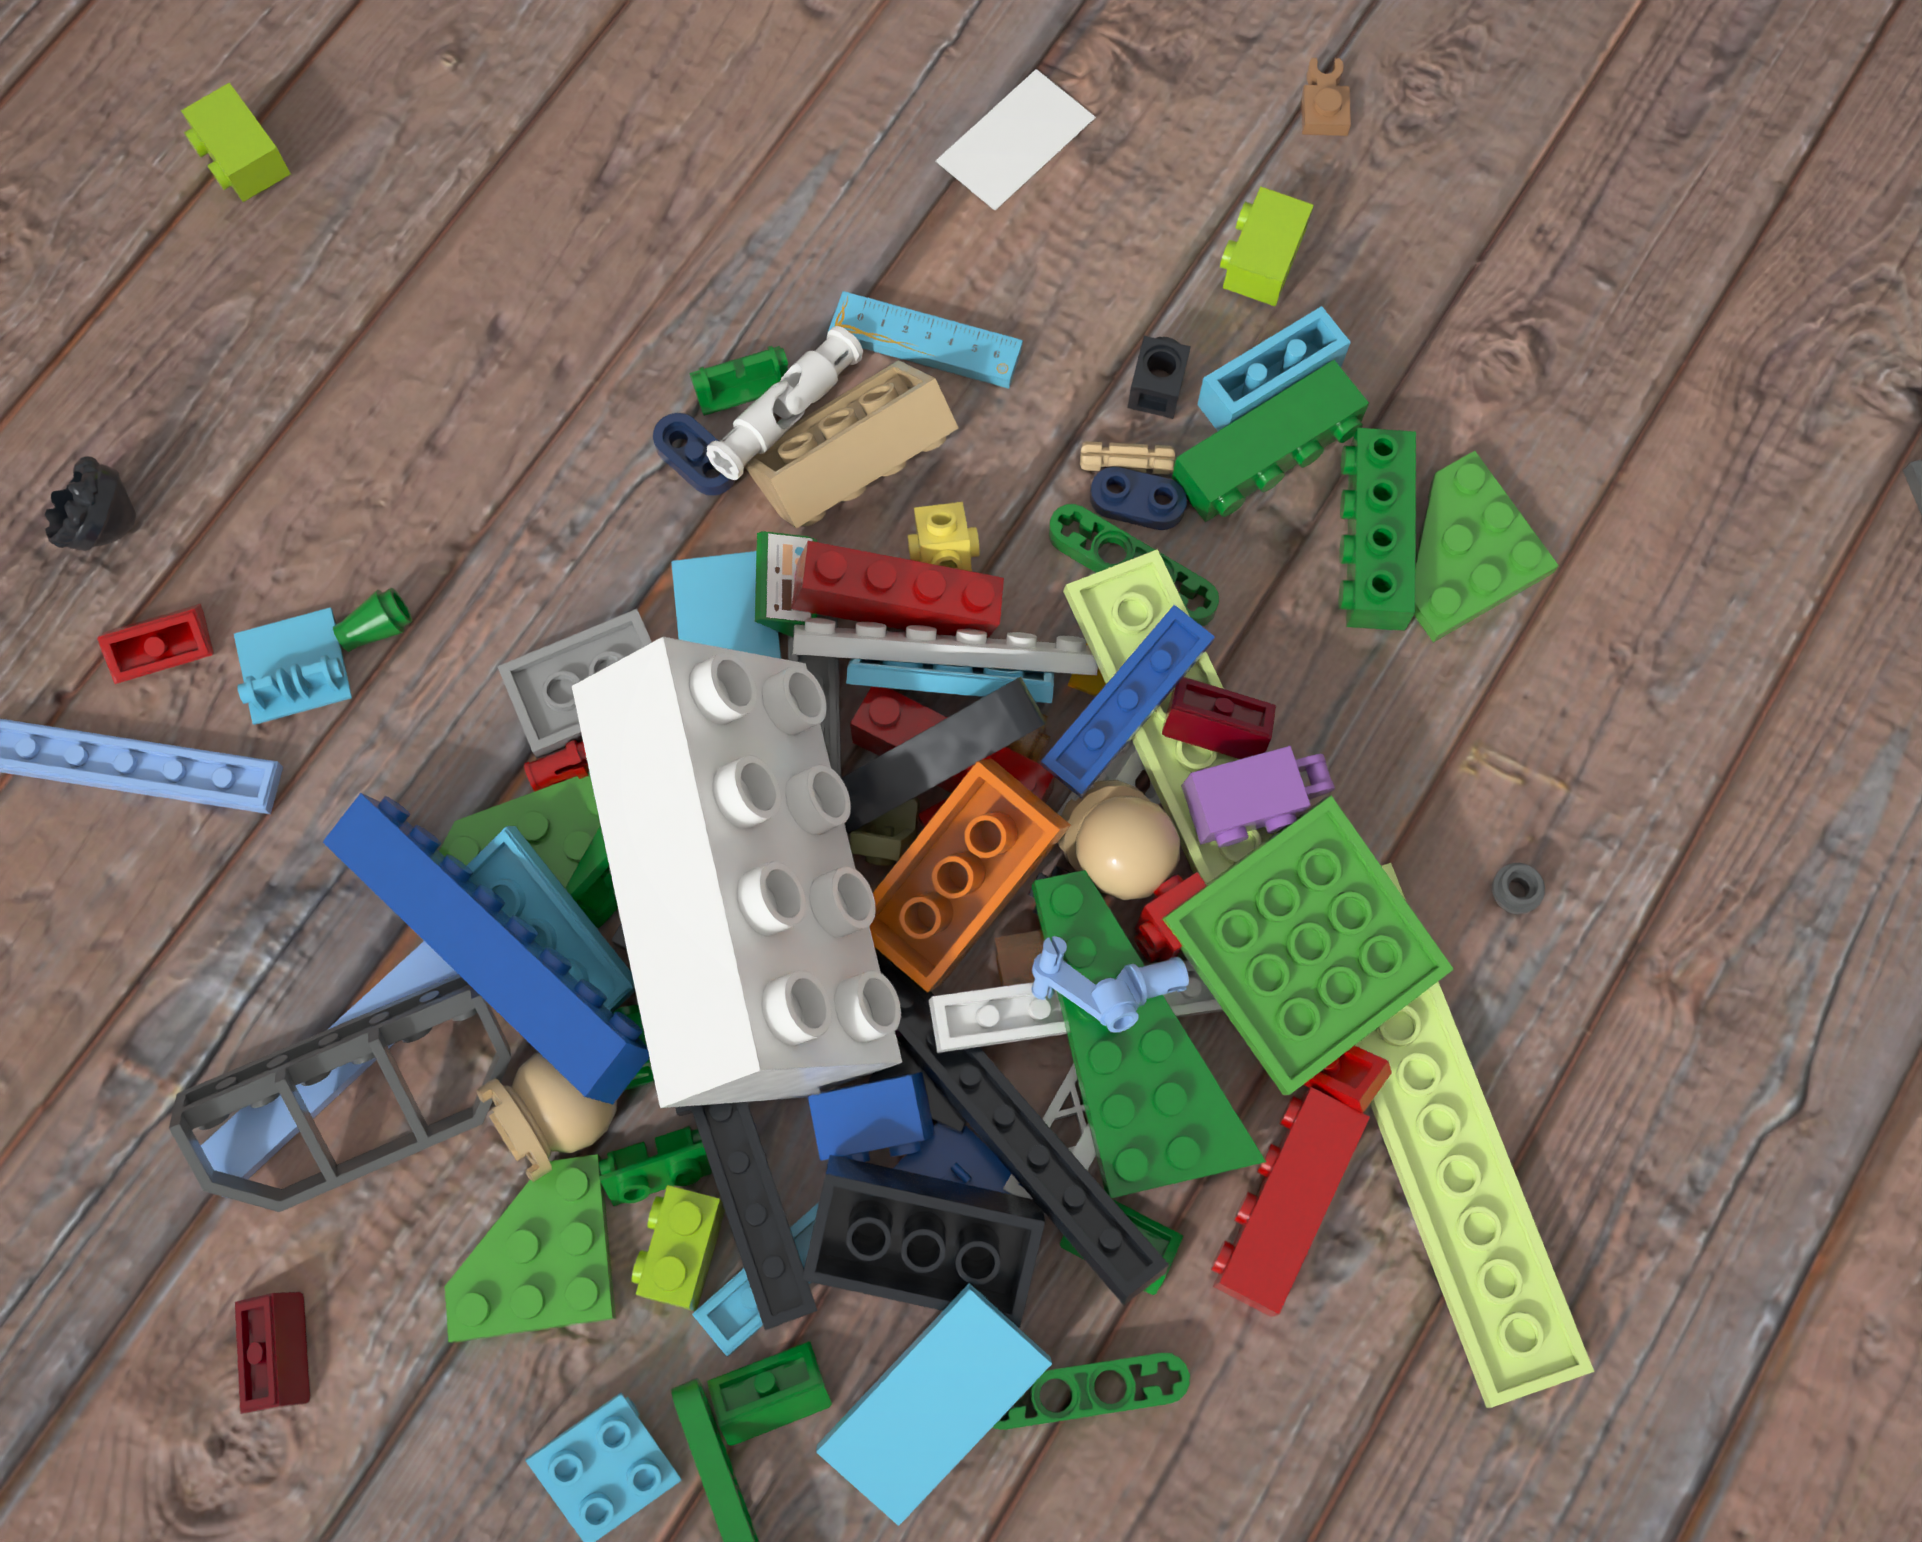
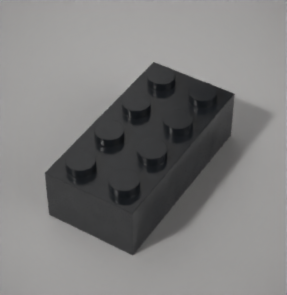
M829 1155L802 1280L941 1311L970 1283L1020 1328L1045 1225L1044 1211L1030 1198Z

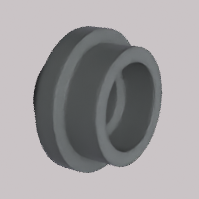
M1511 863L1501 868L1495 875L1492 882V893L1498 905L1507 912L1526 914L1533 911L1542 902L1545 895V884L1539 872L1533 867L1524 863ZM1511 882L1520 883L1525 889V896H1514L1510 892L1509 884Z

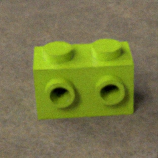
M230 82L181 110L191 129L184 132L190 144L200 158L209 154L213 162L207 166L223 190L232 186L242 202L291 174L277 147Z
M1260 186L1254 203L1251 204L1245 201L1235 227V229L1242 231L1238 241L1229 240L1220 262V267L1227 270L1223 288L1276 307L1307 230L1314 205Z
M667 1185L664 1198L655 1197L647 1224L649 1229L654 1230L649 1250H640L632 1273V1282L638 1284L636 1295L691 1311L698 1309L725 1213L721 1199Z

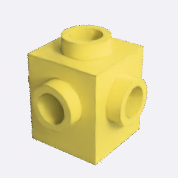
M963 502L914 507L916 534L907 535L910 560L972 571L971 557L980 556L977 528H967Z

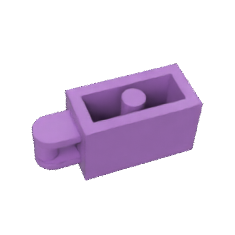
M1291 746L1192 772L1181 785L1200 845L1217 841L1218 847L1240 843L1249 838L1248 831L1266 827L1268 834L1277 833L1284 827L1292 824L1297 817L1311 806L1309 799L1323 796L1335 790L1324 755L1316 754L1295 760ZM1301 772H1307L1311 786L1304 787L1300 775Z

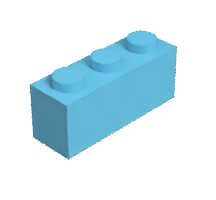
M1321 306L1205 376L1197 405L1215 429L1219 431L1330 361L1335 360L1342 367L1350 341Z

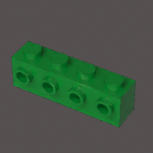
M1332 360L1176 457L1171 479L1183 488L1188 501L1205 523L1218 514L1222 517L1229 516L1244 504L1245 497L1258 489L1261 492L1272 489L1284 478L1285 472L1294 466L1299 465L1301 468H1304L1317 460L1324 452V448L1336 440L1339 443H1344L1354 437L1357 428L1363 427L1362 420L1369 402L1337 362Z
M1357 428L1351 445H1344L1341 455V474L1348 475V490L1344 489L1342 491L1340 518L1348 519V535L1342 534L1340 541L1339 562L1340 564H1347V580H1341L1338 605L1339 609L1346 610V627L1405 631L1415 614L1416 431Z

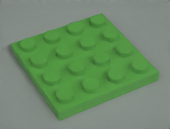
M1332 795L1316 803L1297 817L1292 824L1278 831L1162 918L1180 941L1183 954L1283 1095L1292 1094L1454 970Z

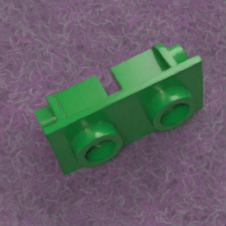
M768 346V350L705 369L702 366L699 367L698 371L689 373L703 416L755 401L771 386L780 382L783 375L788 371L787 366H789L783 347L773 348V346Z
M689 1125L655 1137L658 1155L649 1157L644 1141L616 1151L607 1152L608 1158L598 1161L601 1172L599 1179L613 1207L623 1203L640 1202L650 1194L665 1190L667 1185L673 1187L688 1186L697 1182L701 1177L713 1174L698 1128L692 1130Z

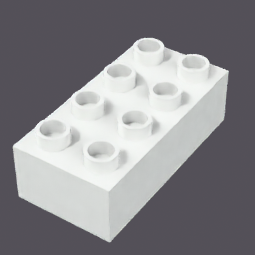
M661 637L573 685L574 700L660 1108L805 1098L902 1063L895 1034L901 1018L900 1002L893 985L880 972L869 927L875 917V900L868 882L855 869L844 824L850 815V797L844 782L830 766L820 725L826 716V699L819 682L807 670L806 663Z

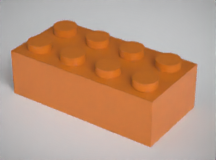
M992 758L977 761L873 892L875 917L869 927L874 947L926 992L932 991L945 982L1069 829L1071 824Z

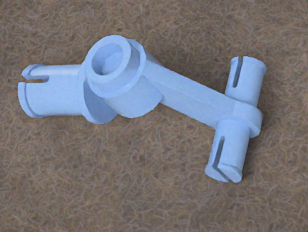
M1052 936V941L1049 937L1046 938L1042 953L1034 960L1032 973L1035 980L1031 990L1032 994L1041 1000H1046V994L1050 999L1054 995V990H1056L1098 1019L1102 1025L1108 1027L1110 1032L1117 1033L1127 1030L1137 1022L1139 1016L1136 1010L1139 1006H1143L1146 1003V999L1175 991H1185L1187 989L1186 986L1189 984V979L1184 962L1179 957H1173L1166 961L1139 968L1135 964L1125 965L1116 980L1114 978H1107L1095 985L1064 962L1063 956L1067 945L1060 937Z

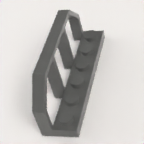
M457 974L177 1093L169 1130L203 1191L276 1212H282L483 1124L493 1100L490 1098L483 1103L477 1095L472 1107L427 1125L388 1048L389 1045L401 1040L405 1043L419 1040L426 1036L432 1030V1027L450 1019L462 1021L478 1013L496 1050L482 1086L494 1078L498 1079L501 1083L511 1060V1050L490 1004ZM376 1058L413 1132L337 1165L296 1085L300 1083L302 1086L316 1084L329 1076L335 1068L349 1062L362 1064ZM281 1095L321 1172L283 1189L216 1171L212 1168L192 1130L197 1127L200 1130L211 1129L224 1122L230 1113L249 1105L252 1108L262 1107Z

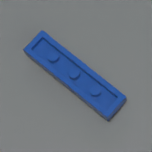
M1173 605L1041 760V766L1082 798L1209 648L1215 636L1176 605Z

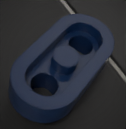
M672 413L658 421L653 431V441L658 455L697 491L705 495H720L734 485L736 480L729 479L722 473L715 478L705 476L709 470L715 469L707 457V446L712 441L719 440L693 417L684 413ZM678 439L687 441L686 445L680 448L671 446Z
M1109 467L1101 470L1094 477L1090 490L1091 505L1101 516L1155 530H1167L1175 527L1182 520L1187 504L1185 491L1177 482L1168 478L1121 467ZM1117 484L1123 488V491L1114 494L1107 487ZM1159 495H1164L1168 497L1171 502L1166 505H1161L1157 503L1154 498Z

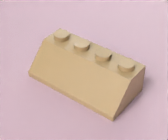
M898 360L794 423L770 449L763 454L757 453L744 467L779 516L797 529L800 526H809L820 521L825 516L826 510L840 501H849L857 498L864 493L866 485L877 478L899 472L906 466V461L919 452L930 451L941 446L946 441V436L959 427L936 378Z

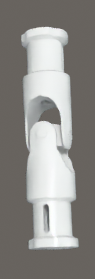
M832 327L827 333L826 341L815 351H807L783 375L780 382L771 386L737 417L733 423L734 428L722 440L712 441L707 446V457L715 469L729 479L736 480L743 475L744 466L757 453L763 454L770 449L802 417L805 409L811 403L817 402L836 385L838 375L849 364L855 365L862 359L863 349L857 338L843 327ZM773 413L777 414L782 419L776 423Z

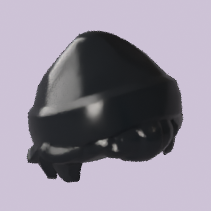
M91 456L80 458L73 467V478L66 488L53 491L51 494V502L55 507L47 509L45 512V517L49 521V527L45 528V532L51 544L59 548L68 547L82 551L113 543L126 535L135 523L136 512L120 479L119 472L107 465L99 464Z

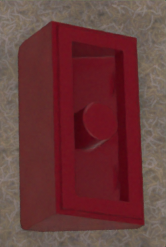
M1183 677L1172 691L1162 728V735L1237 759L1265 753L1270 744L1276 705Z
M270 1293L236 1301L235 1320L240 1413H252L308 1403L310 1400L303 1293Z

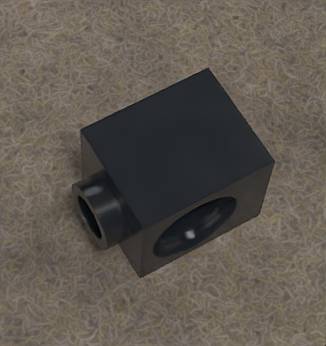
M1144 336L1131 384L1127 408L1174 419L1191 346L1180 344L1175 339L1169 337L1152 338ZM1163 370L1169 376L1158 377L1153 375L1151 371Z

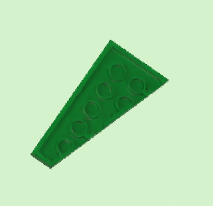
M1086 870L1035 880L1031 884L1044 940L1049 937L1052 941V936L1063 939L1067 945L1063 956L1064 962L1095 985L1107 978H1114L1116 980L1125 965L1135 964L1138 968L1145 966ZM1057 991L1104 1190L1111 1198L1266 1162L1163 995L1146 999V1003L1143 1006H1139L1136 1010L1139 1016L1137 1022L1127 1030L1113 1033L1109 1031L1107 1026L1102 1025L1098 1019Z

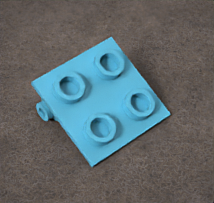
M331 607L234 633L244 683L238 684V693L242 703H248L253 725L352 698L341 645L333 632V626L336 623Z
M622 1393L610 1399L525 1459L583 1542H596L682 1481L677 1471L638 1417L640 1413L629 1396L625 1398Z

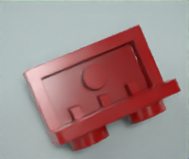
M1198 872L1186 880H1183L1179 874L1170 878L1153 892L1156 897L1144 906L1134 928L1138 933L1134 937V941L1149 963L1154 961L1159 963L1178 956L1182 945L1162 918L1207 886Z

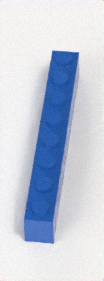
M360 793L323 840V843L584 1097L613 1105L649 1059L647 1045L638 1038L643 1032L642 1029L620 1012L611 1013L603 1005L607 997L601 990L584 979H580L578 982L569 973L572 964L563 955L550 947L543 949L534 941L539 934L531 925L515 915H512L510 918L501 910L505 902L500 896L481 884L477 887L469 880L473 874L470 868L449 854L446 857L437 850L441 842L433 834L418 825L412 827L406 821L410 813L403 806L387 796L380 802Z

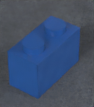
M922 1072L838 1088L808 1096L820 1161L829 1159V1155L867 1162L870 1161L869 1151L889 1148L890 1157L910 1154L922 1150L920 1141L935 1135Z

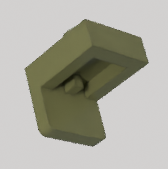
M914 797L854 830L851 833L850 840L851 852L853 854L865 855V861L871 864L894 865L917 838L920 800Z

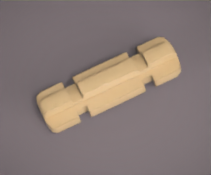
M1086 441L1081 446L1080 465L1083 470L1100 471L1102 466L1107 468L1121 467L1146 473V469H1153V474L1169 475L1173 472L1175 465V450L1172 446L1155 445V449L1152 450L1148 449L1146 444L1109 443V447H1102V442Z

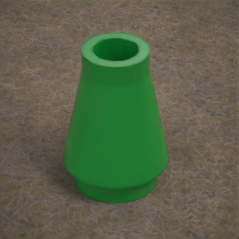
M393 588L384 592L376 590L342 622L333 626V632L341 646L347 652H350L357 647L404 633V626L412 622V616L403 599Z

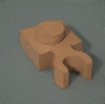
M1311 58L1306 74L1309 85H1304L1301 95L1302 135L1348 136L1351 126L1350 86H1338L1343 73V62L1341 58H1335L1332 72L1325 74L1319 71L1317 58Z

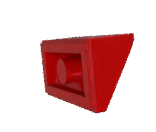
M201 604L106 631L97 637L114 684L214 655Z

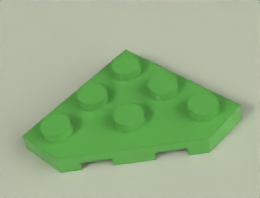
M1476 451L1471 452L1434 474L1430 484L1425 519L1422 523L1415 556L1414 614L1433 643L1552 575L1559 566Z
M588 772L589 776L579 779L576 776L454 821L439 852L445 857L449 854L467 866L505 827L516 826L565 888L601 825L590 772Z
M596 1154L549 1161L552 1167L550 1172L534 1182L528 1181L445 1285L448 1342L456 1343L616 1319L605 1194L599 1179L601 1172L598 1161L601 1160V1156Z

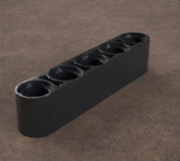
M1020 676L842 777L841 779L847 788L851 803L849 818L844 823L847 834L1046 724L1047 721L1022 677Z

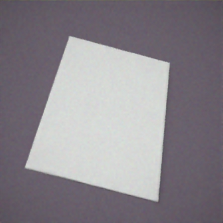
M1036 69L945 151L936 162L993 210H996L1096 117Z

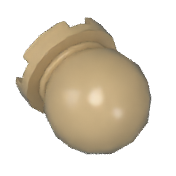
M1119 780L1097 781L1093 784L1095 787L1088 790L1082 798L1079 797L1076 801L1071 798L1066 804L1061 817L1071 826L1058 841L1059 847L1064 851L1067 862L1077 872L1086 870L1099 892L1122 900L1149 897L1161 884L1172 877L1180 861V838L1172 819L1158 804L1151 802L1136 787Z
M539 1052L531 1056L518 1068L511 1087H504L498 1079L494 1078L476 1089L478 1097L483 1103L492 1098L496 1105L492 1109L494 1113L489 1115L516 1161L527 1156L533 1166L525 1170L532 1182L552 1170L548 1160L551 1156V1151L572 1153L592 1145L608 1130L617 1108V1100L612 1105L584 1097Z

